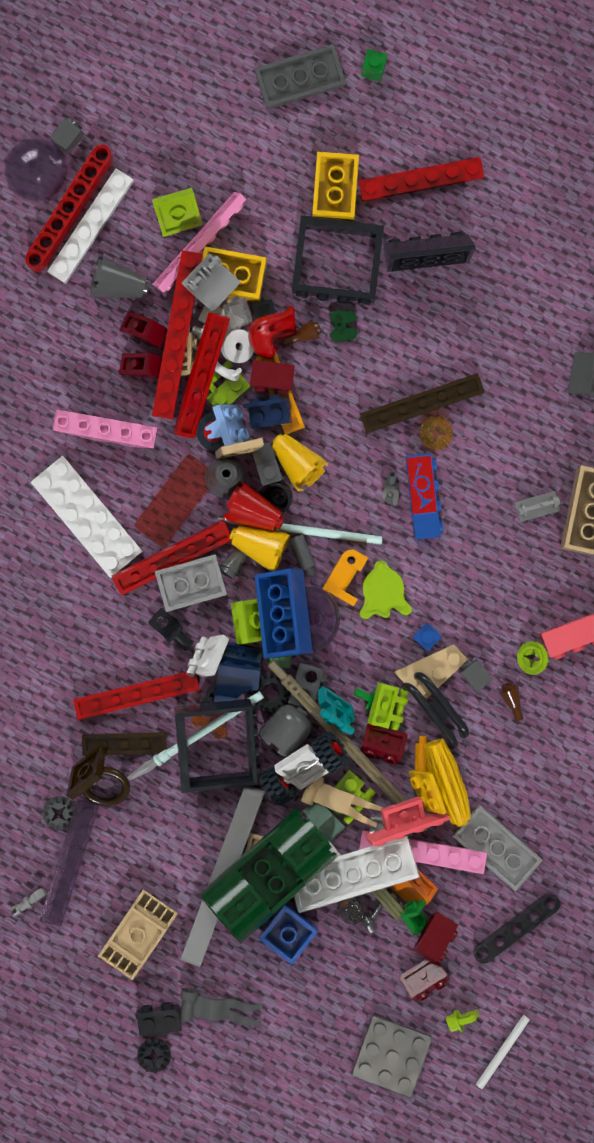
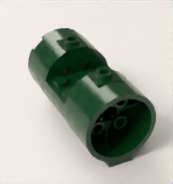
M294 809L198 894L240 944L337 858L335 852L331 853L329 851L332 848L329 841L310 820L301 818L303 814L298 809Z

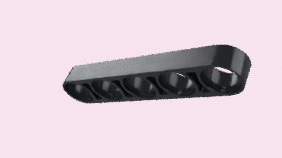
M547 893L478 943L473 950L475 959L482 964L490 962L556 913L561 906L559 898L552 893ZM552 897L556 900V905L554 908L548 909L545 907V900ZM531 910L539 912V918L536 921L528 919V913ZM517 922L521 923L522 931L518 934L513 933L511 926ZM498 935H503L506 938L505 944L502 946L494 944V939ZM480 948H487L489 950L488 956L484 959L477 956Z

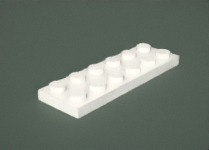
M61 456L31 481L32 485L110 578L143 552L64 456Z
M405 836L402 839L387 841L382 846H371L338 856L294 896L298 913L420 878L409 837Z

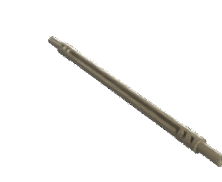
M274 660L271 661L268 667L280 678V683L291 692L292 696L305 707L326 731L335 734L336 739L339 738L340 744L344 745L343 749L347 751L348 755L394 804L406 801L407 799L401 795L345 733L337 730V726L334 724H328L323 720V717L319 715L321 708L303 690L302 686L290 674L287 675Z

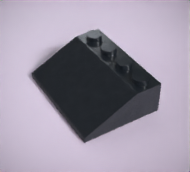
M453 232L450 236L442 237L441 234H434L427 239H421V237L416 236L409 238V241L391 239L384 245L387 272L469 263L476 249L475 244L469 234H463L462 232Z

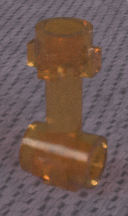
M204 715L193 716L190 723L198 728L199 725L203 727L210 723V721L205 719ZM224 724L211 731L215 735L214 738L218 740L226 738L228 735L226 725Z

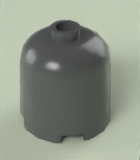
M284 705L263 725L259 734L268 745L273 743L279 748L277 753L288 757L299 749L312 731V723L308 717L309 712L302 706Z

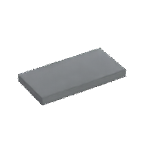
M479 804L471 813V819L468 820L469 823L460 826L452 837L466 849L487 852L485 865L516 892L543 860Z

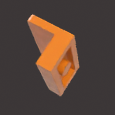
M419 870L420 878L390 886L406 903L411 900L424 899L426 904H428L438 890Z

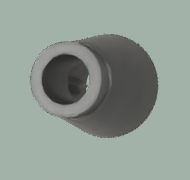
M237 548L221 564V573L232 580L235 576L238 577L247 555Z

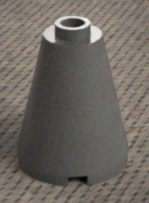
M98 256L90 297L142 298L143 294H147L149 282H145L146 277L103 256Z
M234 458L215 459L206 469L205 482L208 490L215 496L230 498L237 486L241 488L240 482L246 483V472L243 465ZM222 472H229L230 476L225 478Z

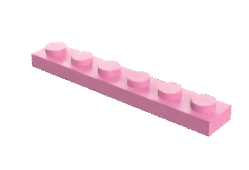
M233 192L183 250L202 253L204 246L211 244L215 240V234L229 224V218L243 208L246 198L241 193ZM181 252L152 284L157 290L164 293L174 286Z
M362 830L359 850L372 846L365 837V835L370 834V831ZM409 838L416 862L484 874L487 852Z

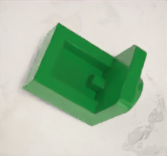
M424 899L409 901L400 915L413 935L420 934L428 922V919L422 912L426 904Z

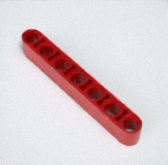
M99 144L94 147L28 250L25 262L32 271L41 272L46 268L111 166L113 156L107 145ZM101 153L108 154L104 160H99L98 156ZM90 170L97 171L94 177H87V173ZM83 187L86 189L84 194H76L78 188ZM74 205L72 212L67 213L64 211L66 206ZM57 222L63 223V227L60 230L53 229ZM45 240H52L50 247H42ZM33 258H41L38 265H31Z

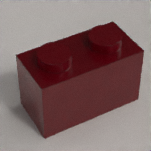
M253 360L250 388H254V392L266 393V390L275 391L276 395L287 396V393H292L295 365Z
M439 912L432 913L412 950L432 963L443 961L448 953L446 948L449 942L452 943L458 934L456 931L458 924Z

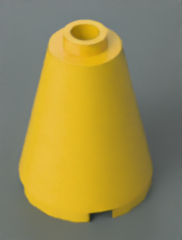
M280 434L272 441V449L298 492L304 490L302 488L304 485L311 486L325 472L323 466H328V462L289 435Z
M239 525L238 528H233L229 539L232 540L233 546L268 571L273 572L277 570L282 560V555L287 548L290 535L284 532H273Z

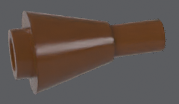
M311 319L296 331L295 334L285 338L284 342L286 346H289L298 341L319 339V334L322 333L319 323L313 322Z
M513 682L503 684L501 686L502 689L499 690L500 695L509 708L512 709L515 720L520 721L524 719L519 707V685Z

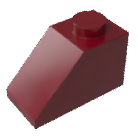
M129 311L119 329L157 348H161L167 335V328L158 322Z
M122 353L119 374L159 379L162 357L150 353Z

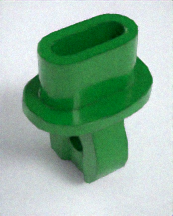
M356 688L353 695L366 702L364 705L365 710H371L376 690H373L369 695Z

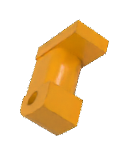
M355 550L345 551L322 589L354 606L358 599L345 591L356 572L362 570L368 557ZM348 557L355 559L354 564L348 563Z

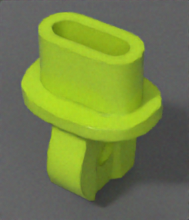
M478 1009L462 1015L458 1010H454L453 1014L446 1016V1021L451 1032L458 1030L464 1032V1026L476 1021L480 1014Z

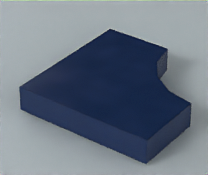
M220 662L218 665L214 702L237 700L247 691L258 690L261 668Z

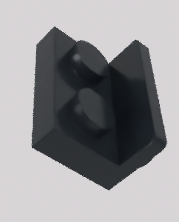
M165 1002L160 1004L161 1007L152 1008V1005L141 1006L135 1013L138 1021L139 1037L181 1031L179 1005H173V1002Z

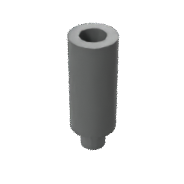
M302 534L290 539L289 541L301 569L306 571L308 577L316 574L313 568L316 564L304 535Z

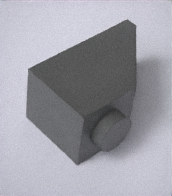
M270 442L265 443L263 447L252 452L262 487L272 483L283 482Z

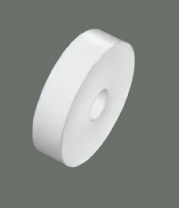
M233 329L226 333L221 352L228 361L243 363L252 356L254 351L250 346L247 331ZM237 343L240 344V347H239L238 350L236 349V344H237Z

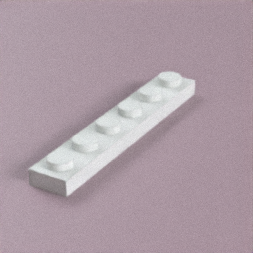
M115 168L47 272L63 283H67L134 182L131 177Z

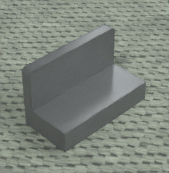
M576 352L574 354L568 393L584 394L594 398V353Z

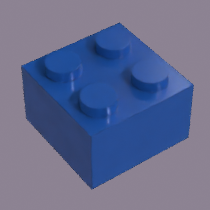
M286 903L273 915L260 932L259 940L293 965L318 933V926L301 913H298L290 904Z

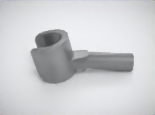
M381 903L378 904L370 916L362 919L364 929H368L370 933L377 929L374 921L383 908Z

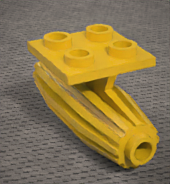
M444 739L428 742L425 744L424 749L429 772L409 771L410 784L415 789L417 797L419 796L422 799L424 811L438 814L447 813L451 824H456L457 827L464 826L469 823L468 820L471 819L467 791L457 762Z

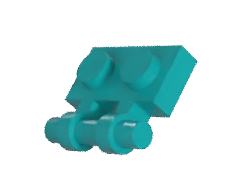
M323 686L318 690V702L322 708L319 711V715L328 724L337 726V730L352 735L355 730L350 726L355 721L353 705Z

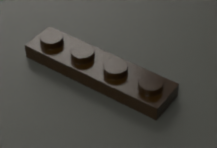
M167 732L83 734L82 756H87L99 746L106 749V755L158 754L167 750Z

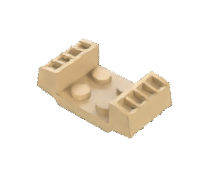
M142 890L98 957L133 980L178 913L145 890Z

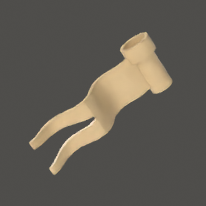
M323 777L306 786L301 802L313 805V802H316L373 827L377 826L376 822L351 807V804L378 811L383 809V807L323 783L325 779Z

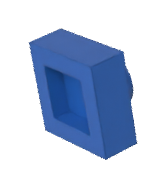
M426 622L413 638L428 652L442 636Z

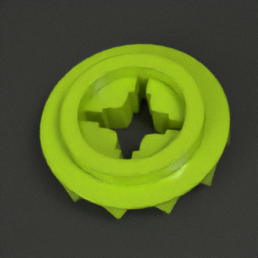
M537 641L524 643L519 648L517 654L520 668L530 675L540 674L545 670L549 660L548 651H546L544 645ZM535 652V656L538 657L540 660L534 661L533 663V659H530V657L527 656L533 655Z

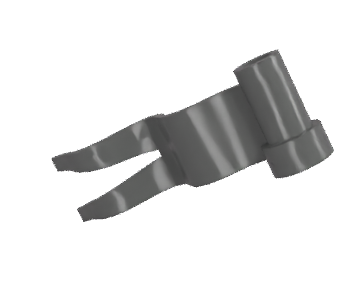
M183 988L181 991L182 1006L180 1020L190 1022L193 1017H199L210 1021L232 1020L248 1026L261 1025V1021L244 1018L230 1010V1008L252 1011L263 1009V1004H246L232 998L210 999L198 996V990Z

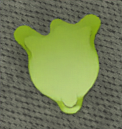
M385 561L376 562L373 570L367 575L363 583L364 605L360 610V617L368 619L373 614H378L387 618L390 616V609L395 608L402 615H409L412 612V608L404 598V585L401 577L397 572L389 568Z

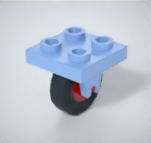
M217 405L213 407L214 413L204 416L198 423L197 438L206 449L216 451L223 446L249 441V432L244 427L243 413L238 405Z

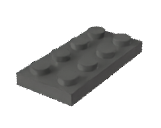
M334 44L255 68L256 77L267 110L346 86Z

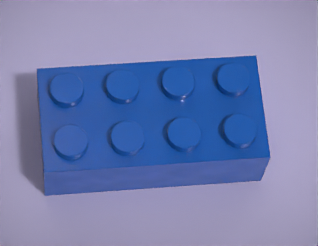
M290 568L255 575L264 658H282L313 653L303 569Z

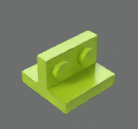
M192 188L152 199L163 237L203 225Z
M257 599L231 603L237 644L262 641Z

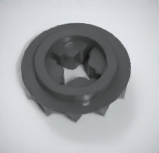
M53 797L46 802L43 808V819L47 826L54 830L68 828L76 818V808L73 802L66 797ZM65 807L62 813L64 818L58 817L53 820L56 814L54 809L60 810Z

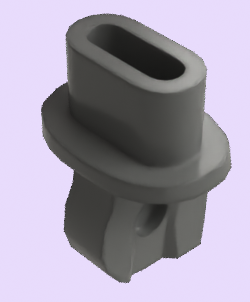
M389 472L388 479L383 482L382 498L385 502L397 506L400 492L399 482L396 481L397 473Z

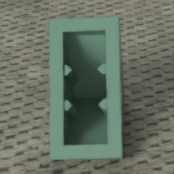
M313 802V805H308L303 810L312 824L330 842L346 828L329 808Z

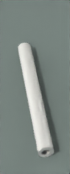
M522 1015L477 1081L476 1085L479 1088L483 1089L530 1021L525 1015Z

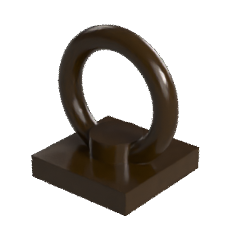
M99 746L72 766L66 796L73 800L80 794H83L87 800L96 805L113 806L123 802L128 797L130 782L119 770L104 767L106 749ZM102 775L114 777L122 785V791L117 796L111 798L99 797L93 794L89 788L101 780Z

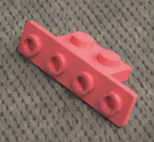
M418 796L380 809L384 829L367 834L365 837L372 846H382L387 841L402 839L407 834L422 832L430 826L442 825L445 821L450 820V817L447 813L438 814L431 812L425 814L422 799Z

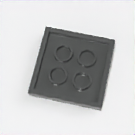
M373 1014L351 1074L354 1077L411 1097L432 1036Z

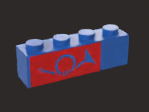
M432 453L406 456L414 540L441 537L440 533H444L443 521L439 520L438 512H441V501L436 498V491H439L438 479H434V471L437 470L436 458H432Z

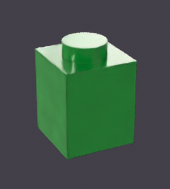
M367 49L361 77L381 82L388 54Z

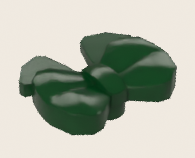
M346 310L331 312L329 318L334 323V330L330 333L332 341L342 343L348 341V339L349 341L354 340L358 331L346 328V323L356 321V314L351 310H348V312Z

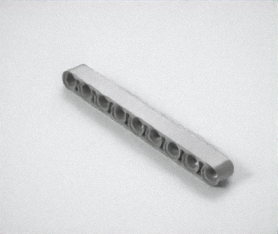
M244 786L209 884L241 857L265 791L253 786ZM203 900L180 959L198 967L201 966L218 920Z

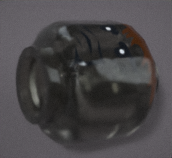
M360 896L339 901L340 904L336 910L346 924L352 923L354 926L367 917L365 913L368 908Z

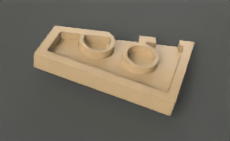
M453 644L398 669L394 673L403 683L407 682L414 685L427 699L431 693L421 681L414 679V673H424L439 688L468 659Z

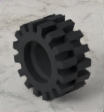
M272 673L263 674L260 676L258 690H251L252 696L258 691L261 692L262 688L267 684H272L277 688L278 695L274 700L268 701L263 698L255 703V706L263 711L272 712L278 710L287 701L288 690L280 683L281 680L277 675Z

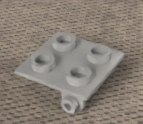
M209 253L181 284L213 313L241 282L220 263L221 259L218 256H212Z

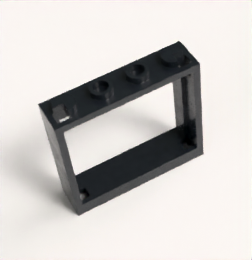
M301 215L292 294L302 298L316 296V299L320 301H328L329 298L337 299V302L345 304L349 303V301H357V304L361 306L370 305V303L374 304L384 225ZM306 229L376 238L369 293L299 284Z
M250 699L174 706L182 793L258 785L257 776H260L261 773L260 764H256V758L260 757L259 746L255 745V738H258V728L253 723V718H257L256 706H252ZM244 711L249 771L189 778L184 717Z

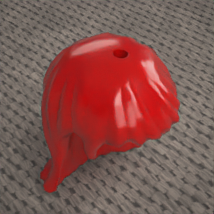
M290 305L284 312L265 315L252 322L248 329V340L252 350L258 356L266 359L273 358L275 352L280 349V346L274 347L273 344L284 337L295 334L296 319L293 306Z

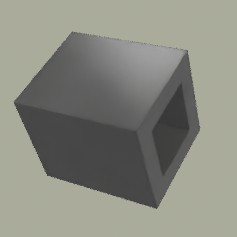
M64 118L52 133L50 139L54 145L67 155H70L84 135L81 131L82 127L76 121L71 120L70 122Z
M469 659L461 666L463 670L459 673L477 693L493 680L477 659L474 661Z

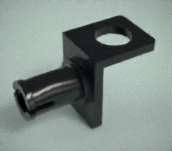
M160 608L148 621L149 625L159 632L168 643L173 640L184 651H187L193 645L194 641L181 631L183 629L181 624L163 608ZM158 617H167L168 624L165 627L157 626L156 620Z

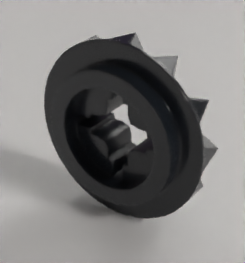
M152 1038L141 1044L138 1049L137 1059L140 1067L145 1069L146 1072L157 1073L163 1071L168 1066L171 1059V1051L164 1041ZM153 1048L156 1055L160 1056L157 1057L155 1064L152 1058L147 1057L151 1055Z

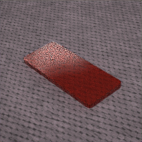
M187 455L136 521L135 527L159 546L164 547L208 490L205 482L207 466L192 455Z

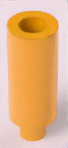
M419 735V743H415L414 770L429 772L424 749L425 744H427V736Z

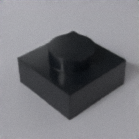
M272 299L252 304L255 320L265 315L275 314Z

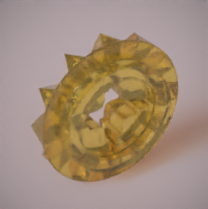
M439 416L430 417L420 427V439L429 449H443L452 439V426L446 419ZM438 424L439 432L445 435H439L436 442H434V435L427 431H433Z

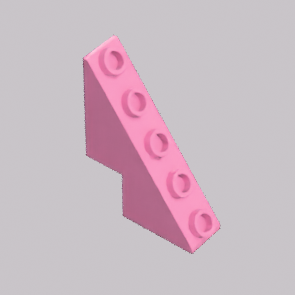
M56 410L53 431L99 442H112L137 448H154L157 427Z

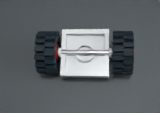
M327 731L312 741L313 748L307 744L261 774V784L264 785L263 789L267 791V796L271 797L272 802L275 801V804L279 806L284 805L297 796L295 786L302 790L325 774L335 773L349 763V757L346 755L347 751L343 749L344 745L340 744L339 738L336 739L335 734Z

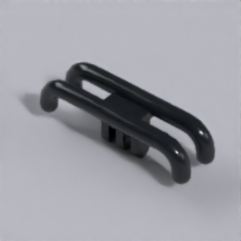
M422 672L414 673V679L421 681L435 699L426 700L422 693L411 683H403L402 689L408 691L445 736L448 740V748L455 749L458 745L457 739L443 721L449 716L459 728V736L461 738L469 736L467 725L427 675Z

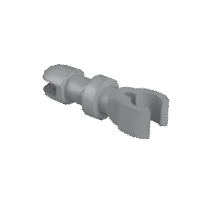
M43 887L29 897H24L23 901L14 905L9 912L16 909L17 912L12 915L16 917L23 913L25 909L32 908L34 903L48 895Z

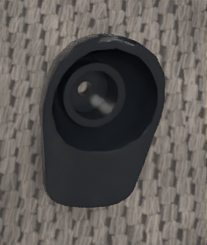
M282 483L269 484L257 492L282 513L287 511L293 502L292 490Z

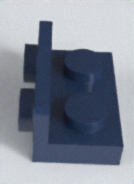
M281 395L268 396L266 401H262V397L249 399L250 403L243 404V408H248L251 429L292 423L289 398H281Z
M228 642L220 662L259 668L263 649Z

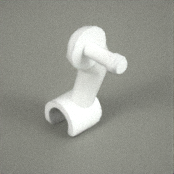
M217 361L215 372L231 381H237L242 369H228Z

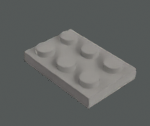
M216 554L155 571L166 612L227 595Z

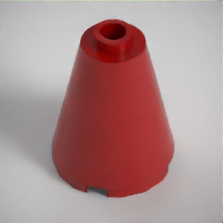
M240 482L241 488L237 486L226 507L230 510L228 514L224 513V519L229 522L273 532L276 528L280 529L285 520L282 517L283 513L249 485Z

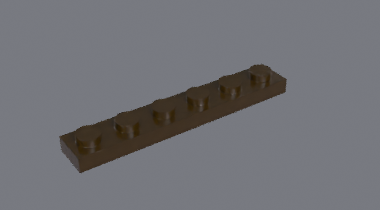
M476 373L360 413L359 415L365 432L368 434L484 394L485 392L480 377Z

